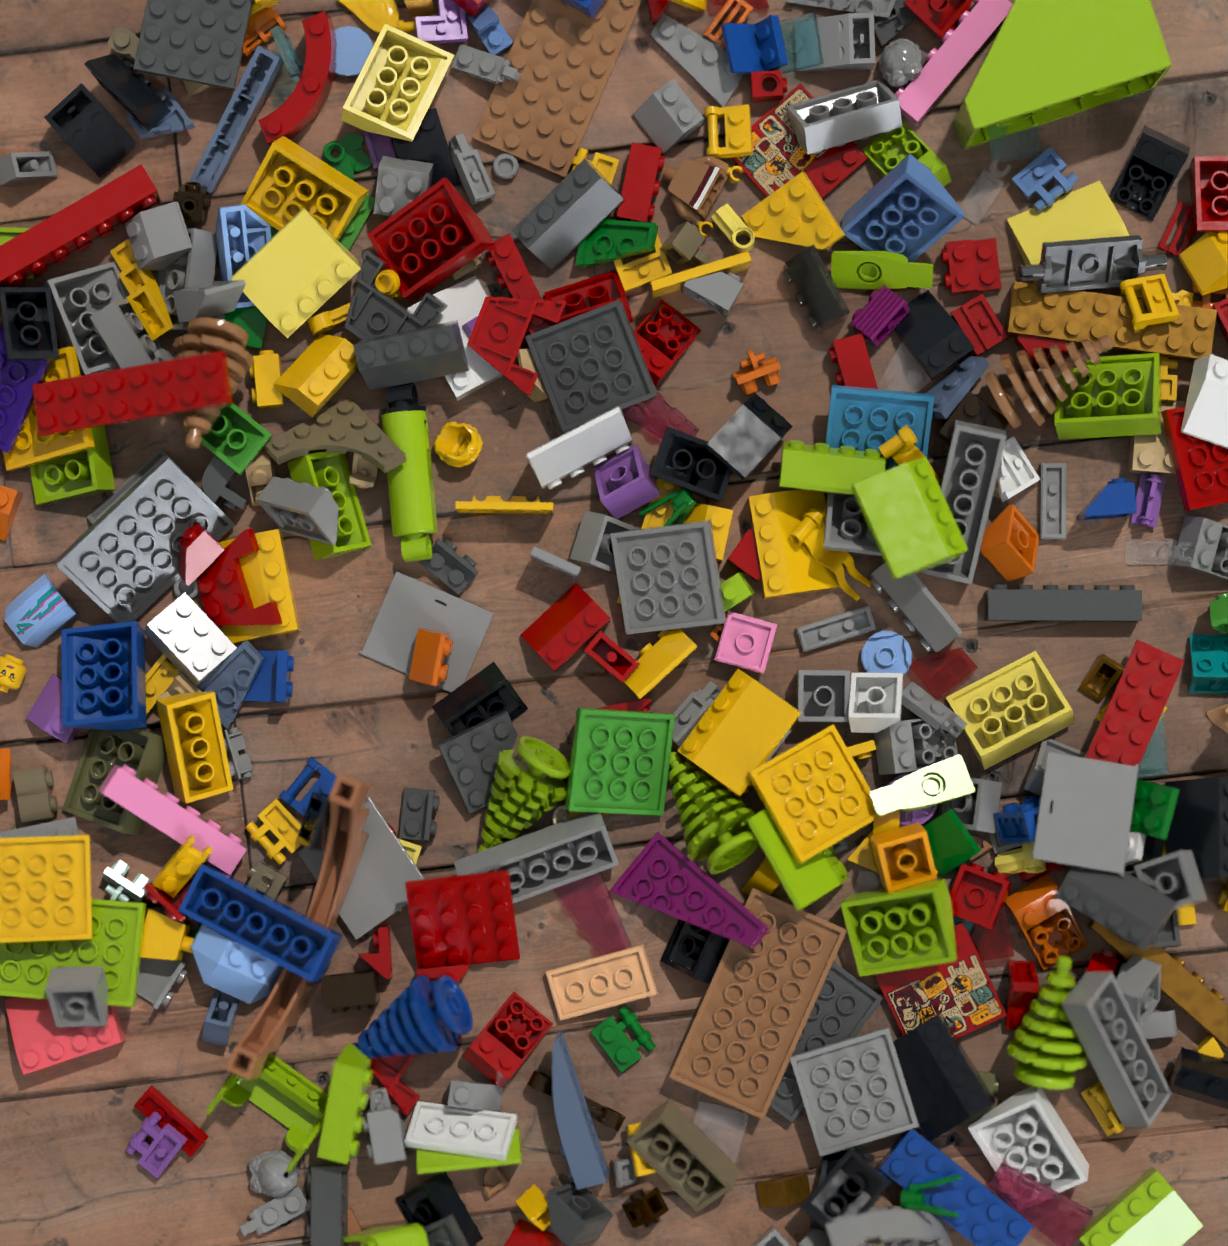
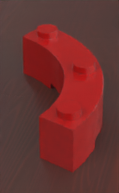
M325 11L301 20L306 37V59L300 80L292 94L279 108L258 120L266 142L270 146L272 142L282 136L292 139L300 133L299 131L310 120L312 121L330 92L336 71L337 42L331 17Z

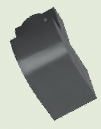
M214 456L202 477L204 493L216 505L224 498L223 504L234 511L237 508L244 511L249 502L228 489L237 472Z

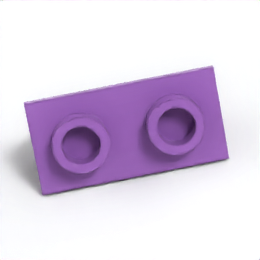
M1140 474L1136 494L1137 513L1132 515V524L1156 528L1166 478H1161L1160 475Z

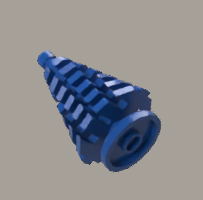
M419 975L410 983L411 986H408L399 995L400 997H397L369 1025L368 1030H364L359 1035L358 1043L355 1042L353 1045L368 1058H378L379 1055L391 1057L394 1054L406 1056L409 1053L418 1055L424 1052L430 1054L438 1053L439 1051H454L457 1048L455 1043H458V1034H467L472 1030L473 1026L469 1003L457 982L447 975L439 977L435 982L433 980L430 982L428 976Z

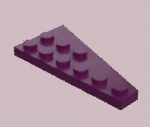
M659 832L653 836L609 891L751 948H755L770 930L764 922Z

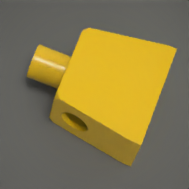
M148 909L144 923L141 957L182 961L184 952L193 954L190 946L195 938L189 937L191 926L179 920L175 922L167 914L158 910Z

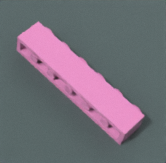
M974 0L973 2L976 6L971 12L964 11L957 20L960 25L955 31L952 29L948 30L941 39L944 44L939 50L933 48L927 55L925 60L928 63L922 68L920 76L911 80L912 82L906 89L901 86L895 93L900 102L901 115L911 124L916 126L1005 21L1013 6L1009 0Z
M124 764L122 768L117 765L113 766L98 789L99 792L180 844H183L192 835L196 837L192 846L198 850L203 851L209 845L213 850L206 860L231 875L247 850L241 846L243 840L232 833L227 837L220 832L222 827L210 819L207 823L199 819L200 812L189 805L186 809L178 805L180 801L169 792L162 795L156 791L159 786L147 778L143 782L135 777L137 772Z

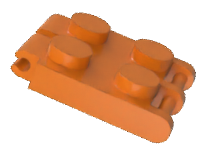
M265 7L250 16L243 53L246 57H249L251 55L250 52L263 42L265 44L269 42L268 38L279 30L283 29L284 31L288 28L273 7L269 9Z

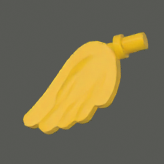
M337 0L351 11L368 29L378 35L384 24L403 32H415L414 22L399 20V11L395 0Z

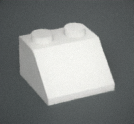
M852 673L848 715L851 732L877 733L900 721L903 673Z

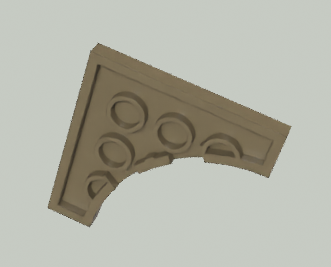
M350 397L269 440L264 446L265 451L278 465L297 457L309 455L311 450L326 449L327 453L346 454L347 451L360 454L362 459L374 464L384 473L406 462L405 454Z

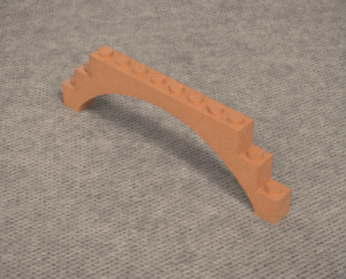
M339 774L329 796L331 800V813L327 844L318 881L306 916L332 930L369 837V833L362 831L370 809L362 805L370 784L348 775ZM283 968L258 1016L238 1045H235L226 1068L227 1071L248 1080L260 1077L268 1053L278 1052L287 1027L297 1026L313 982Z

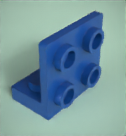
M770 15L756 24L724 23L721 25L731 73L751 74V72L775 71L788 64L778 15Z
M1037 796L1026 797L1022 799L1023 803L1006 804L1002 806L1003 810L993 813L1000 843L1034 842L1037 824L1033 815L1039 813L1041 798H1037Z

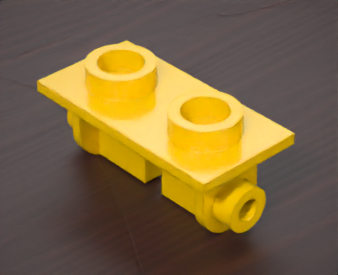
M1101 1081L1080 1092L1107 1137L1113 1133L1118 1134L1125 1129Z

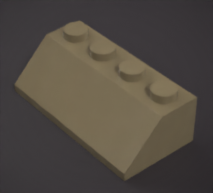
M670 1099L654 1109L626 1140L696 1212H699L732 1189L740 1172Z

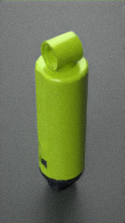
M412 382L388 387L387 402L389 408L381 410L383 432L399 447L406 457V462L387 472L392 534L396 538H402L401 552L405 562L430 560L432 558V542L429 535L438 532L426 406L418 405L417 388L415 383Z

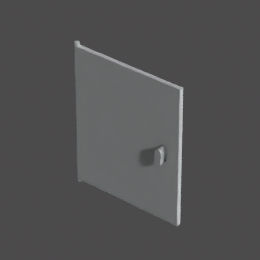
M396 571L363 651L360 650L359 654L410 675L418 629L423 628L450 633L449 639L453 640L451 655L446 656L445 665H449L447 679L435 687L451 693L465 683L494 613Z
M1047 752L1032 859L1119 873V876L1123 877L1139 764L1130 766Z
M368 798V802L363 805V807L370 809L362 831L369 833V837L339 913L356 940L408 904L405 882L425 879L371 798ZM305 846L298 851V854L316 881H318L325 851L313 850Z

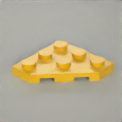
M805 172L795 176L742 215L747 226L752 229L754 236L758 238L826 250L846 236Z

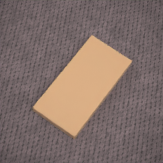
M644 944L545 971L559 1021L658 994Z

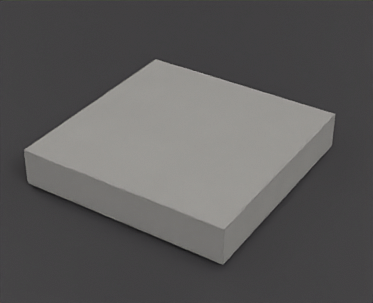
M535 546L531 551L532 560L574 579H578L581 567Z

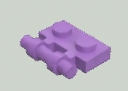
M153 1112L150 1117L144 1119L139 1132L132 1135L126 1151L131 1155H134L136 1151L142 1154L138 1163L158 1178L188 1139L169 1123L163 1129L158 1127L161 1115ZM148 1135L154 1139L151 1145L146 1142Z

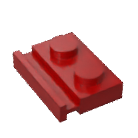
M983 294L950 313L953 320L975 347L973 353L976 357L1009 337Z

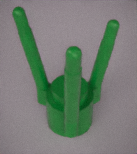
M684 488L680 492L674 489L666 497L640 511L639 516H643L673 500L670 505L675 512L663 526L672 525L677 518L678 520L674 525L682 524L688 514L695 508L694 506L697 504V501Z
M961 1175L949 1176L921 1184H909V1190H902L901 1209L958 1217L957 1212L925 1205V1194L920 1193L919 1190L960 1180Z

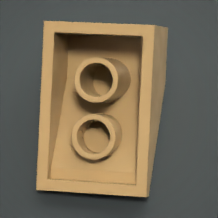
M1162 401V411L1185 406V401ZM1163 418L1161 434L1130 436L1127 473L1176 477Z

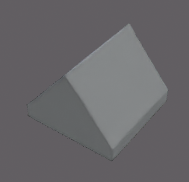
M632 1158L611 1160L613 1186L620 1188L636 1184Z

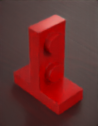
M1008 960L1009 986L1006 1007L1007 1016L1005 1018L1006 1029L1017 1030L1019 1026L1023 1025L1022 1021L1026 1013L1032 1011L1030 1005L1035 1000V993L1039 991V980L1034 961Z

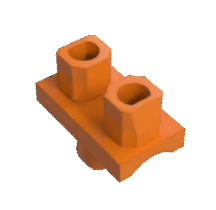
M752 349L746 351L748 358L740 361L741 367L744 369L732 373L736 383L748 395L758 390L755 379L763 376L767 386L780 383L778 370L781 367L775 357L766 360L764 353L754 355Z

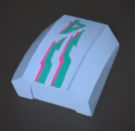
M44 574L5 608L4 621L22 644L37 648L79 616V614L58 591L51 578Z

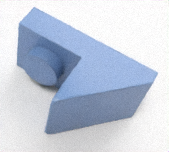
M488 4L475 18L470 14L465 15L467 21L490 54L499 55L513 45L514 42L500 23L498 15Z

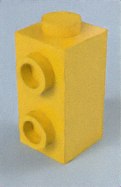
M274 350L259 351V355L253 356L254 362L249 369L250 377L255 378L256 388H252L253 403H257L259 409L285 407L284 394L273 386L282 375L281 356L278 353L274 354Z

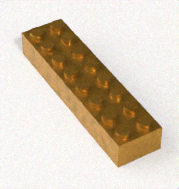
M1014 282L1010 289L1005 331L1009 337L1016 338L1018 334L1069 341V343L1074 342L1079 347H1084L1081 341L1083 339L1089 338L1094 343L1098 338L1109 335L1113 340L1114 347L1108 351L1128 354L1159 353L1160 356L1168 357V359H1178V361L1194 363L1195 360L1212 353L1217 310L1176 304L1179 312L1178 321L1148 325L1143 329L1136 330L1132 324L1133 316L1126 297L1079 290L1040 293L1036 284ZM1138 299L1142 313H1149L1145 301Z

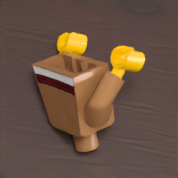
M711 155L697 157L693 160L684 159L678 169L667 166L663 172V180L670 182L668 191L672 195L671 202L678 215L686 222L688 221L697 226L704 237H707V235L702 232V226L706 224L713 229V225L708 221L702 222L700 220L701 217L706 218L727 179L731 183H738L740 179L733 177L732 171L740 174L743 173V169L740 166L730 168L728 163Z

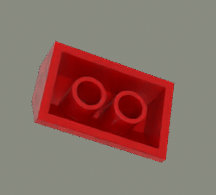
M616 270L544 292L546 300H562L566 302L559 323L619 299L622 301L629 322H634L628 299Z
M575 583L521 634V637L556 672L598 633L611 618Z

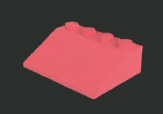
M23 997L4 999L14 1047L23 1075L126 1040L116 1006L108 1005L107 1026L56 1027L49 1000Z

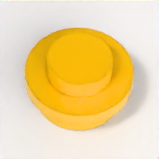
M387 269L377 275L375 285L381 293L393 295L400 287V279L395 271Z

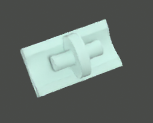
M118 860L111 868L107 866L102 877L104 881L110 884L104 891L112 896L110 898L111 901L128 902L131 898L137 903H142L145 899L146 889L144 886L150 880L140 873L132 882L124 878L130 867L122 860Z

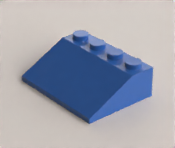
M130 621L61 629L62 727L99 730L147 728L145 634L138 622Z

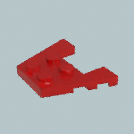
M485 297L467 346L526 395L530 396L538 373L515 365V359L532 316L535 315L558 324L566 302L562 300Z
M253 529L244 530L195 579L205 613L216 626L280 625L283 623L276 601L266 603L257 608L253 607L239 559L260 551Z
M409 1053L406 1056L394 1054L391 1057L379 1055L378 1058H369L371 1060L370 1070L373 1071V1074L383 1086L387 1088L389 1095L395 1100L402 1112L408 1115L421 1095L400 1082L399 1079L415 1055Z

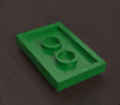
M1137 779L1130 831L1166 840L1179 789Z

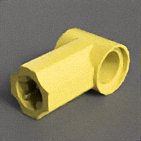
M728 203L720 207L711 216L712 221L732 243L733 248L737 252H750L755 244L754 232L744 224ZM744 234L749 236L751 240L746 245H740L736 241L737 237Z
M1034 842L1023 843L1022 848L1000 852L995 857V866L998 872L1004 875L1020 872L1041 873L1046 870L1045 861L1032 859Z

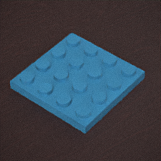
M832 385L825 443L832 448L851 446L858 451H865L866 449L879 450L878 447L898 434V430L907 424L918 439L915 445L927 458L935 397L933 394ZM891 456L889 459H886L885 471L899 466Z

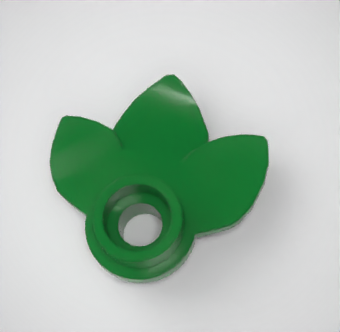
M347 134L340 141H331L323 148L322 155L325 162L353 181L354 172L364 171L372 166L370 157L360 149L364 137L358 134ZM333 150H338L340 152V156L338 158L331 157V152Z

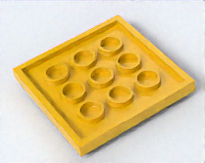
M68 346L58 350L59 360H51L42 383L81 376L75 347ZM33 401L11 452L6 453L3 451L6 471H14L93 448L95 445L92 430L87 428L39 436L35 403Z
M834 724L747 773L798 864L881 817L877 816L869 796L871 789Z
M90 835L0 838V943L92 939Z

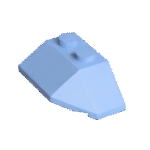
M244 204L219 207L216 238L222 281L231 280V277L271 239L270 225ZM242 292L236 308L255 306Z
M204 924L201 925L190 946L203 983L248 1004L269 996L284 968Z

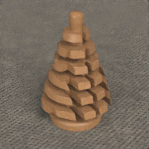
M202 317L189 321L188 335L179 336L174 339L175 343H173L176 359L225 351L231 395H233L237 389L236 386L242 382L246 372L254 362L250 353L244 350L249 335L238 325L225 320ZM226 405L181 412V414L187 417V419L183 418L182 420L183 428L189 432L185 440L187 447L192 449L200 447L201 435L208 434L212 427V421L215 422L221 412L219 409H223Z
M1104 335L1094 343L1089 338L1083 339L1081 341L1084 347L1080 350L1074 342L1065 343L1070 354L1065 357L1057 344L1051 345L1049 350L1056 362L1053 365L1041 347L1034 348L1032 351L1042 371L1040 372L1026 351L1016 352L1028 379L1025 378L1010 354L1000 355L1002 364L1013 386L1006 388L999 376L993 372L986 374L985 379L1010 425L1015 429L1022 424L1021 415L1015 405L1021 399L1029 414H1031L1040 427L1046 419L1033 391L1036 392L1049 414H1052L1057 407L1046 384H1050L1058 399L1063 402L1068 397V394L1059 377L1063 375L1072 390H1074L1079 383L1073 369L1077 368L1082 376L1085 377L1090 372L1086 362L1091 360L1096 366L1101 361L1099 354L1104 351L1107 352L1114 347L1111 337Z

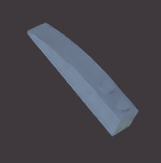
M257 46L189 182H198L200 186H207V192L211 194L214 192L253 125L287 58L265 46Z
M563 1031L557 1033L553 1043V1101L561 1140L560 1152L563 1159H567L569 1179L571 1182H575L576 1188L579 1190L606 1183L610 1172Z

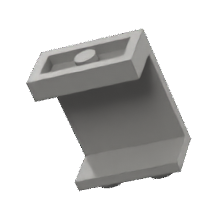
M141 957L137 994L153 1003L155 1009L161 1008L162 1005L166 1007L174 996L171 990L176 983L180 985L188 974L185 970L188 964L184 961Z

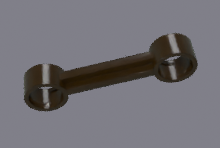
M534 1070L527 1084L553 1097L552 1078L540 1071ZM584 1096L592 1118L615 1131L620 1130L626 1118L625 1116Z

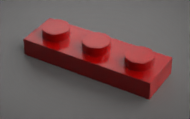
M153 1085L147 1089L134 1105L146 1117H150L153 1112L159 1113L161 1120L158 1122V1127L161 1129L169 1123L188 1140L181 1149L190 1157L209 1138L204 1131Z

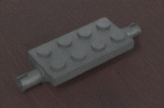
M1139 235L1045 242L1042 244L1040 263L1036 265H1019L1018 270L1021 271H1017V277L1020 282L1038 280L1037 289L1040 293L1119 287L1122 281L1137 278L1140 274H1144L1145 271L1166 270L1167 266L1163 264H1167V257L1165 254L1145 256L1142 253L1143 239Z

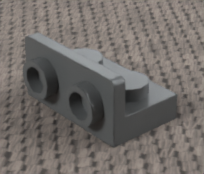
M438 538L432 547V558L430 560H421L420 564L460 595L477 575L478 570L475 569L477 563L466 554L463 558L455 552L457 547L447 538L444 541Z
M404 788L399 838L430 842L431 837L436 836L437 822L432 821L433 811H438L440 796H435L436 790Z

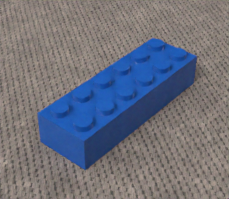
M201 864L178 910L311 982H320L343 936L211 865Z
M915 1129L904 1131L877 1165L880 1170L905 1190H909V1184H921L949 1176L961 1175L960 1180L919 1191L925 1194V1205L957 1212L958 1217L938 1216L975 1246H1018L1034 1226Z

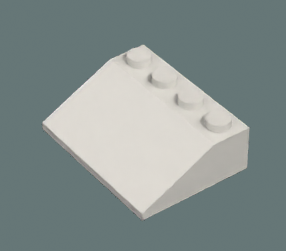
M476 276L433 294L448 306L424 326L427 327L458 320L469 371L444 376L457 401L503 377L499 371L467 346L469 337L462 328L465 323L479 315L484 299L487 297ZM420 302L407 309L414 313Z
M1209 354L1194 361L1181 433L1228 449V360Z
M617 407L526 455L542 489L548 487L551 490L561 485V479L568 475L574 478L585 472L584 467L592 463L594 467L608 460L607 455L616 452L618 455L629 449V444L633 442L622 412Z
M1031 1086L1015 1093L968 1126L970 1133L1019 1210L1088 1181L1089 1164L1041 1087Z

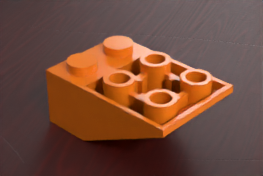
M1048 874L1008 896L1005 902L1012 918L1043 970L1056 964L1059 956L1068 957L1088 945L1067 903L1055 897L1059 887Z

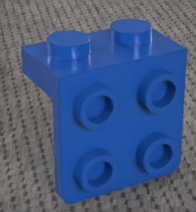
M257 650L265 659L244 701L289 703V697H293V682H290V672H294V656H291V652L288 650Z

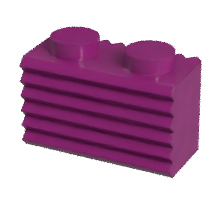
M885 285L880 290L876 289L871 293L868 299L869 302L863 309L860 308L853 314L852 322L850 323L855 332L858 334L863 333V337L876 348L883 343V340L889 336L890 332L896 328L900 321L903 320V317L910 311L906 301Z

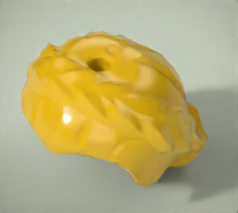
M455 421L447 422L442 427L441 433L437 435L433 444V451L449 466L463 467L468 466L478 458L482 450L483 441L477 428L472 427L470 424H458Z

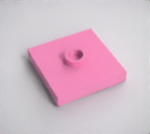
M728 611L714 660L764 674L777 624Z

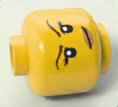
M5 653V656H0V690L8 693L9 689H19L27 673V668L23 665L25 661Z

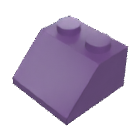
M637 445L593 468L600 501L615 519L629 514L660 496L656 479L649 475L651 469Z
M52 674L26 718L65 744H71L79 729L62 727V679Z

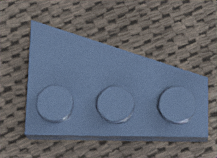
M967 356L925 393L933 394L935 397L932 418H948L990 365L985 357Z
M248 640L244 641L198 687L201 692H215L220 722L227 730L231 728L265 659Z

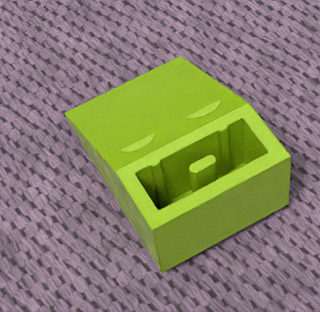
M903 121L902 127L893 129V131L888 133H882L861 149L882 178L910 154L929 168L943 187L952 181L946 164Z

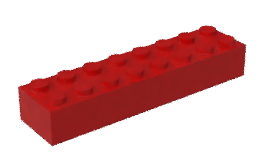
M142 164L0 245V287L23 286L26 283L25 279L29 276L34 275L37 277L48 270L47 267L55 262L60 264L70 258L69 254L77 249L79 251L87 249L92 245L91 241L99 236L102 239L111 235L114 232L113 228L120 224L125 226V223L139 212L158 207L157 203L161 201L158 191Z

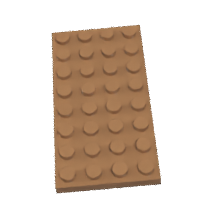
M532 0L506 59L511 62L510 67L518 69V72L521 73L519 82L515 83L504 79L503 84H495L472 139L505 154H511L521 161L561 178H565L572 166L573 157L578 152L643 0H604L593 19L561 0Z
M752 888L745 907L764 922L770 930L755 948L748 947L731 939L729 940L669 1078L764 1120L847 930L804 910L797 911L795 906Z

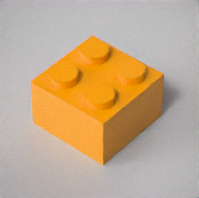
M919 822L870 836L880 882L888 893L937 879L927 832Z

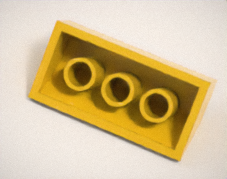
M215 692L180 693L156 700L175 797L184 803H190L234 790Z

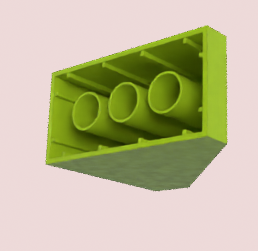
M1015 0L954 119L963 150L1154 89L1172 67L1151 1Z

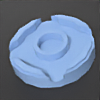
M352 26L340 27L335 30L337 42L335 73L342 77H357L373 48V43L367 33L360 28Z
M881 631L873 634L866 641L862 648L861 661L868 673H903L904 676L912 664V650L903 636L893 631Z

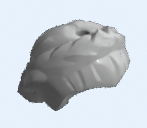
M900 38L892 41L890 45L885 47L880 55L879 69L883 78L888 81V84L899 87L907 84L909 80L920 76L922 56L919 45L911 40Z
M277 1150L264 1151L260 1155L251 1157L249 1160V1170L252 1174L250 1179L251 1190L272 1197H283L297 1183L299 1177L297 1163L291 1172H288L286 1168L293 1158L284 1151Z

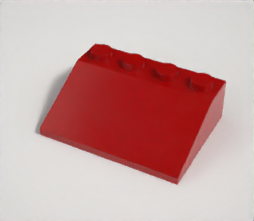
M1194 156L1189 165V177L1196 232L1228 231V156Z
M446 177L367 234L379 257L386 262V269L393 270L398 274L400 279L398 290L402 297L415 300L422 297L495 244L483 222Z

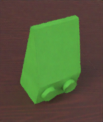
M234 403L227 404L223 409H219L221 412L215 422L212 421V427L208 434L201 435V443L241 475L273 435Z

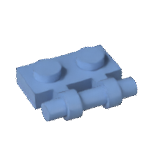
M1049 147L1015 175L1011 182L1027 200L1036 194L1040 199L1033 206L1038 212H1041L1045 207L1049 208L1055 203L1054 200L1063 192H1069L1072 189V185L1078 181V177L1073 172L1066 178L1061 174L1067 168V164ZM1054 180L1057 185L1047 192L1043 187Z

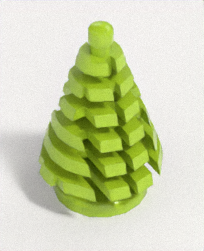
M521 736L516 748L519 756L517 759L514 758V749L499 751L498 765L494 774L495 780L491 787L493 797L490 796L488 801V809L490 811H487L484 821L486 825L483 826L481 833L485 841L481 843L478 852L508 842L509 839L513 840L521 834L523 828L527 829L533 824L534 821L531 817H534L536 821L539 820L546 811L553 809L558 801H563L567 797L568 787H566L562 779L570 775L571 762L561 752L546 742L530 736Z
M671 752L669 768L672 770L669 772L668 777L670 784H675L671 793L674 799H678L676 807L679 815H681L679 822L681 830L683 827L685 829L683 837L686 845H688L687 851L692 861L695 858L697 861H701L709 856L706 865L711 874H718L735 867L752 855L760 846L753 831H748L751 830L747 819L755 815V812L750 808L746 809L745 804L739 799L733 798L732 793L725 789H720L718 787L719 784L715 780H708V776L703 771H695L696 767L690 762L683 764L677 752Z
M1059 956L1057 958L1056 971H1050L1046 977V982L1050 983L1041 985L1038 991L1040 997L1032 1001L1030 1005L1032 1011L1027 1012L1023 1017V1025L1017 1028L1015 1039L1007 1047V1052L1011 1056H1016L1015 1059L1020 1060L1014 1066L1013 1075L1027 1084L1047 1089H1068L1073 1087L1075 1075L1072 1071L1083 1069L1089 1064L1087 1053L1062 1006L1073 990L1070 987L1076 986L1075 977L1069 974L1072 959L1067 956Z

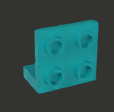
M1191 634L1189 636L1192 672L1188 682V694L1228 695V635Z

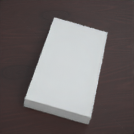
M417 1101L404 1141L405 1147L506 1161L518 1121L517 1114L466 1109Z

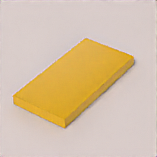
M746 251L652 280L650 285L652 298L682 290L685 282L691 279L717 272L727 274L728 271L737 273L749 269L751 264L750 254Z

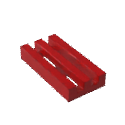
M1181 201L1178 202L1157 248L1178 258L1185 251L1195 229L1194 217L1179 250L1177 251L1174 248L1190 214L1194 215L1192 206H1187ZM1183 210L1185 214L1168 247L1165 245L1180 211Z

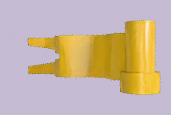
M907 424L898 430V434L878 447L886 459L892 456L898 465L925 457L915 445L918 439ZM929 463V465H930V467H931V469H932V471H933V473H934V476H935V478H936V480H937V482H938V484H939V486H940V485H941V479L939 478V476L936 474V472H935L934 469L932 468L931 464Z
M809 508L803 515V520L789 534L790 539L797 545L804 543L818 563L834 572L839 587L857 602L860 597L846 582L842 564L846 566L851 577L868 588L871 586L870 581L857 571L854 560L848 552L824 549V529L821 525L825 522V518L817 509Z

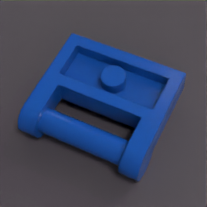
M312 756L306 761L308 763L290 787L286 791L283 790L279 795L281 799L303 816H305L312 792L329 797L337 778L335 774ZM318 771L322 774L300 802L294 798L312 774Z

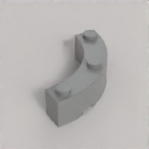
M893 1207L889 1210L868 1212L850 1217L838 1216L832 1219L830 1223L825 1224L832 1246H953L946 1224L942 1219L931 1213L901 1209V1207Z

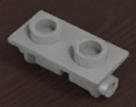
M238 727L229 729L228 732L227 730L222 731L232 782L253 776L251 772L253 767L249 754L239 756L238 751L246 749L242 731H239Z

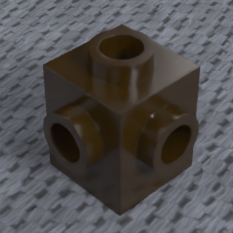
M186 182L180 186L178 192H174L173 202L179 203L184 221L202 223L206 217V210H210L211 195H207V186H200L198 182Z
M657 1187L645 1192L641 1188L629 1195L630 1200L622 1205L633 1228L641 1225L648 1228L659 1221L658 1217L669 1211Z

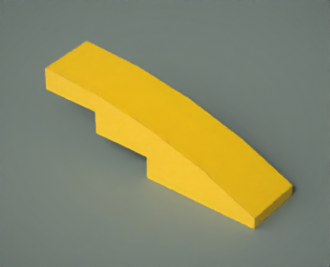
M128 238L110 252L122 271L118 275L130 294L126 297L151 340L155 341L170 331L173 325L151 270L138 269Z

